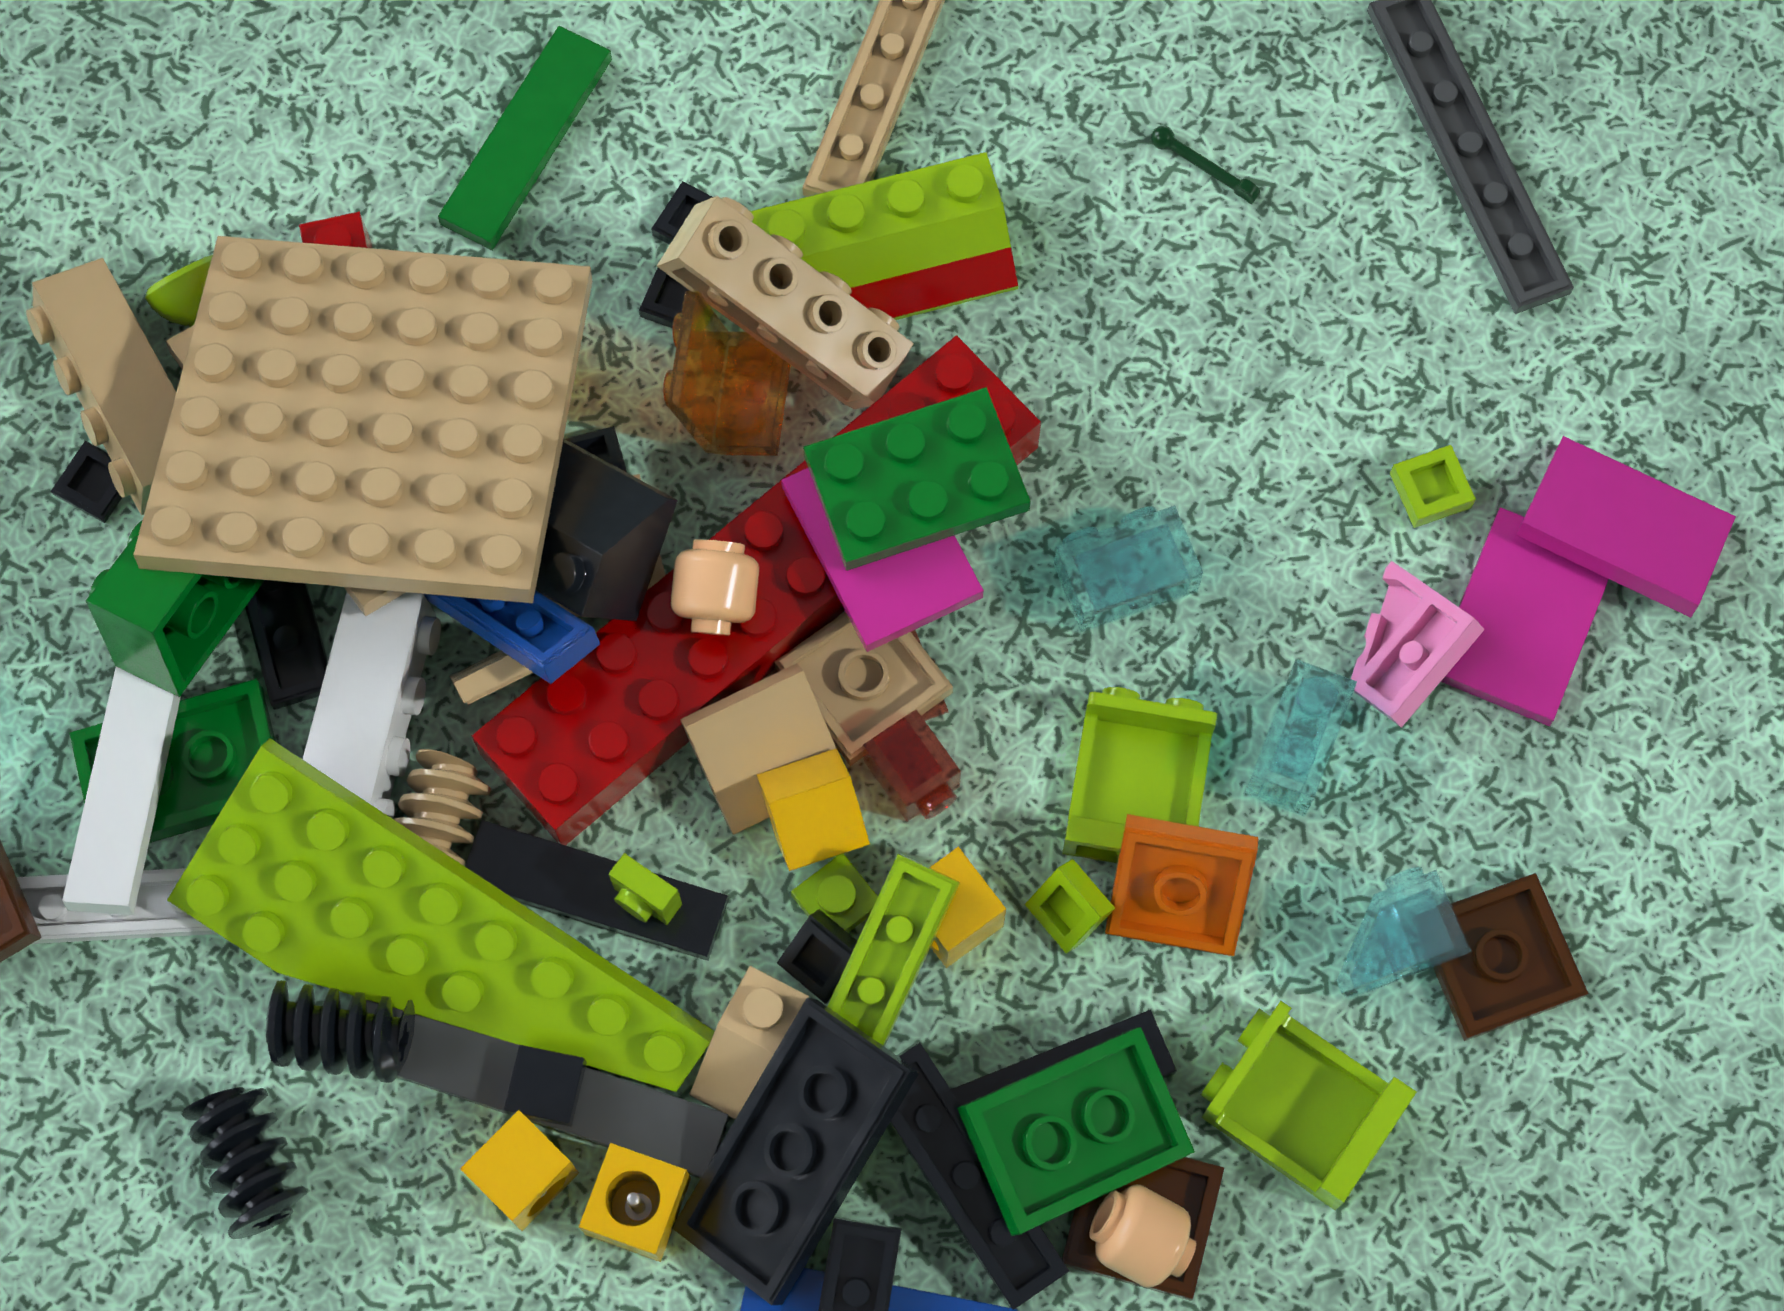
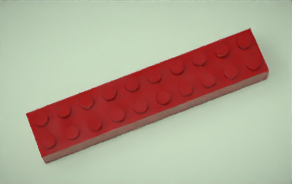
M956 335L835 436L987 387L1016 465H1018L1038 448L1041 421ZM806 460L784 478L808 468ZM782 479L709 539L744 544V554L753 557L759 564L756 608L754 616L749 621L731 623L730 635L691 632L692 619L680 617L671 609L674 569H672L647 590L637 621L616 619L609 621L596 632L600 641L599 646L552 684L540 678L471 735L483 759L557 843L567 845L689 742L680 719L763 680L776 669L775 660L845 611L782 488Z

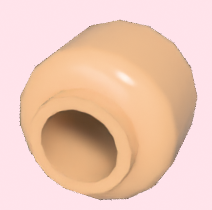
M694 539L692 549L682 551L676 556L671 609L680 617L692 619L691 632L730 635L731 623H744L754 616L759 564L753 557L744 554V544Z
M1138 1184L1126 1188L1121 1193L1116 1190L1110 1192L1099 1206L1089 1232L1090 1238L1096 1242L1097 1259L1104 1266L1147 1288L1161 1284L1170 1275L1175 1277L1181 1276L1188 1268L1196 1250V1241L1189 1237L1191 1231L1189 1213L1180 1205Z

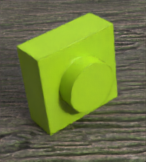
M1452 445L1393 464L1390 471V476L1414 528L1471 509L1476 501Z
M623 853L609 872L612 885L619 892L614 898L615 902L628 913L645 923L652 915L665 925H668L682 906L678 889L625 853Z
M844 853L837 855L791 891V896L808 917L820 909L848 933L869 917L878 897Z
M1074 859L1059 866L1024 904L1066 954L1083 943L1115 909Z

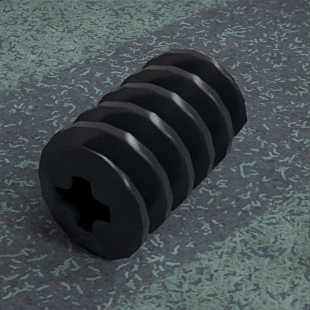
M277 981L271 994L266 1017V1042L270 1059L275 1066L285 1067L289 1066L296 1058L297 1065L306 1071L315 1070L322 1062L325 1071L332 1075L341 1074L348 1065L350 1073L354 1078L358 1079L367 1078L375 1068L376 1076L380 1082H393L406 1062L411 1048L415 1027V1007L413 1001L408 1000L401 1017H394L391 997L382 996L375 1012L367 1013L365 993L356 992L348 1010L341 1009L339 989L336 988L329 989L322 1005H315L313 985L309 984L303 985L294 1002L289 1001L287 981Z
M243 1087L223 1090L195 1101L184 1108L181 1113L185 1119L196 1121L189 1132L191 1140L195 1144L207 1145L199 1155L201 1165L204 1168L217 1169L210 1176L208 1182L210 1189L214 1193L227 1194L219 1203L218 1209L220 1214L224 1218H238L228 1230V1235L232 1239L253 1236L282 1223L293 1213L292 1206L307 1194L304 1186L284 1188L282 1181L297 1169V1166L293 1161L274 1163L272 1159L288 1143L285 1137L264 1139L262 1133L278 1120L274 1112L255 1114L253 1108L268 1096L264 1088L245 1090Z

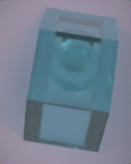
M1422 867L1404 870L1387 878L1384 881L1387 889L1373 895L1336 980L1341 993L1347 999L1368 993L1472 952L1443 880L1437 870L1424 874Z

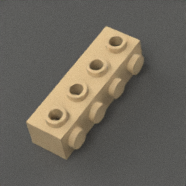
M715 196L694 205L657 264V267L845 405L853 409L869 407L881 398L914 344L898 332L900 326L897 321L879 309H867L850 296L852 290L846 282L829 272H818L802 260L803 253L793 242L779 235L770 236L752 222L754 219L753 214L739 202L727 197L720 198Z
M103 258L32 282L33 308L27 309L26 315L32 333L40 345L49 343L57 358L53 361V365L62 389L67 395L76 393L84 408L80 413L81 420L90 441L94 446L103 444L112 461L108 463V469L116 490L122 498L131 496L140 514L144 515L176 391Z

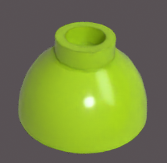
M213 255L197 260L149 287L145 300L150 307L161 317L172 323L189 327L193 326Z

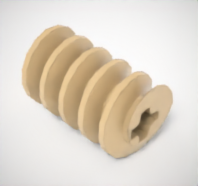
M420 749L416 753V759L425 769H416L409 773L407 777L408 785L416 793L403 794L398 802L399 809L407 817L395 818L394 820L464 866L465 860L450 849L452 843L473 842L474 836L462 828L459 823L461 819H481L483 812L471 804L468 798L469 795H489L491 788L476 777L478 772L469 762L442 751Z

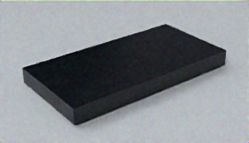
M806 998L672 1229L770 1305H782L920 1071L819 1000Z

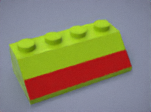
M987 152L750 211L754 217L752 221L770 236L779 235L793 242L803 253L801 259L818 272H829L846 282L852 290L851 297L867 309H879L895 320L1018 289L1004 205Z

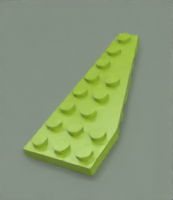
M271 738L258 750L167 899L168 902L279 974L326 988H336L340 992L353 996L356 992L365 993L366 1000L376 1003L380 1002L382 996H390L392 1007L404 1010L408 1000H412L415 1014L517 1045L583 1057L587 1061V1066L677 1092L707 1049L715 1032Z

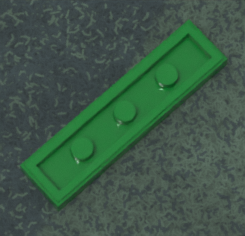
M561 26L557 27L439 213L440 225L493 251L612 61L611 50Z

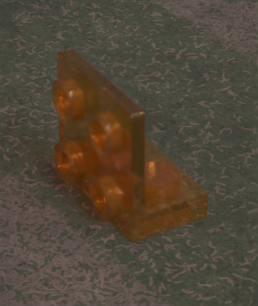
M686 291L682 312H678L673 321V341L676 347L673 370H669L666 373L663 386L664 400L667 407L706 453L778 456L791 365L747 332L728 331L699 291Z

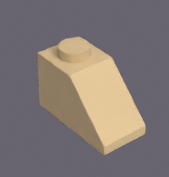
M749 966L717 1024L689 1095L736 1119L803 1003L809 996Z

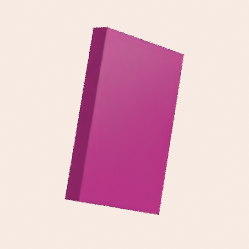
M1563 436L1516 535L1691 618L1702 600L1736 516Z
M806 468L782 479V488L866 652L983 598L984 590L955 535L846 571L809 469Z
M1500 507L1459 605V608L1474 617L1485 630L1441 682L1550 726L1555 719L1609 579L1517 536L1516 533L1524 516Z

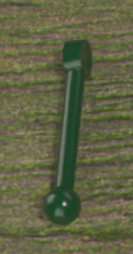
M1158 126L1152 132L1151 141L1156 148H1169L1233 189L1237 196L1243 198L1248 203L1253 204L1260 195L1259 188L1252 181L1238 179L1175 138L1170 127Z

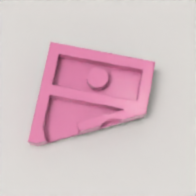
M1391 561L1385 568L1382 578L1389 585L1380 614L1371 613L1364 635L1366 639L1365 649L1356 660L1349 687L1367 703L1402 728L1485 629L1474 617Z

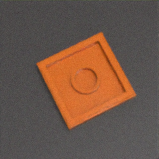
M1127 814L1110 900L1115 909L1107 917L1105 934L1234 956L1257 856L1258 837Z

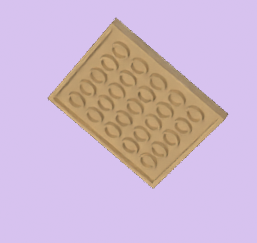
M218 236L133 554L139 569L533 603L592 288L591 267Z

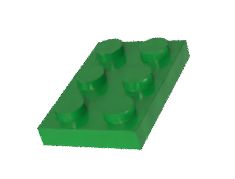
M987 387L803 447L804 458L846 571L1030 511L1031 501Z
M258 679L187 698L179 702L149 843L213 825L260 747L269 738L275 741L263 687ZM103 723L69 732L84 804Z
M1141 1027L1131 1029L957 1108L1011 1236L1033 1229L1195 1152Z

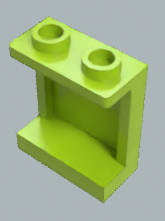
M1107 687L1102 690V693L1089 692L1062 854L1118 863L1127 814L1199 827L1211 740L1216 726L1217 713L1203 710V704L1186 698H1169L1165 703L1141 700L1139 693L1121 687Z
M1280 1001L1271 1015L1260 1008L1255 1013L1237 1040L1248 1049L1236 1067L1232 1069L1222 1062L1200 1094L1211 1102L1201 1118L1333 1210H1336L1345 1202L1417 1091L1395 1076L1387 1083L1288 1014L1292 1008L1283 1001Z

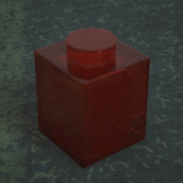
M917 709L863 744V761L907 822L920 813L925 819L933 818L947 809L957 799L953 791L960 787L961 770Z

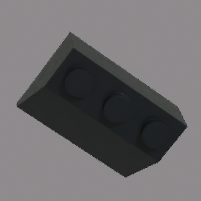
M563 438L536 590L581 617L637 621L678 500Z

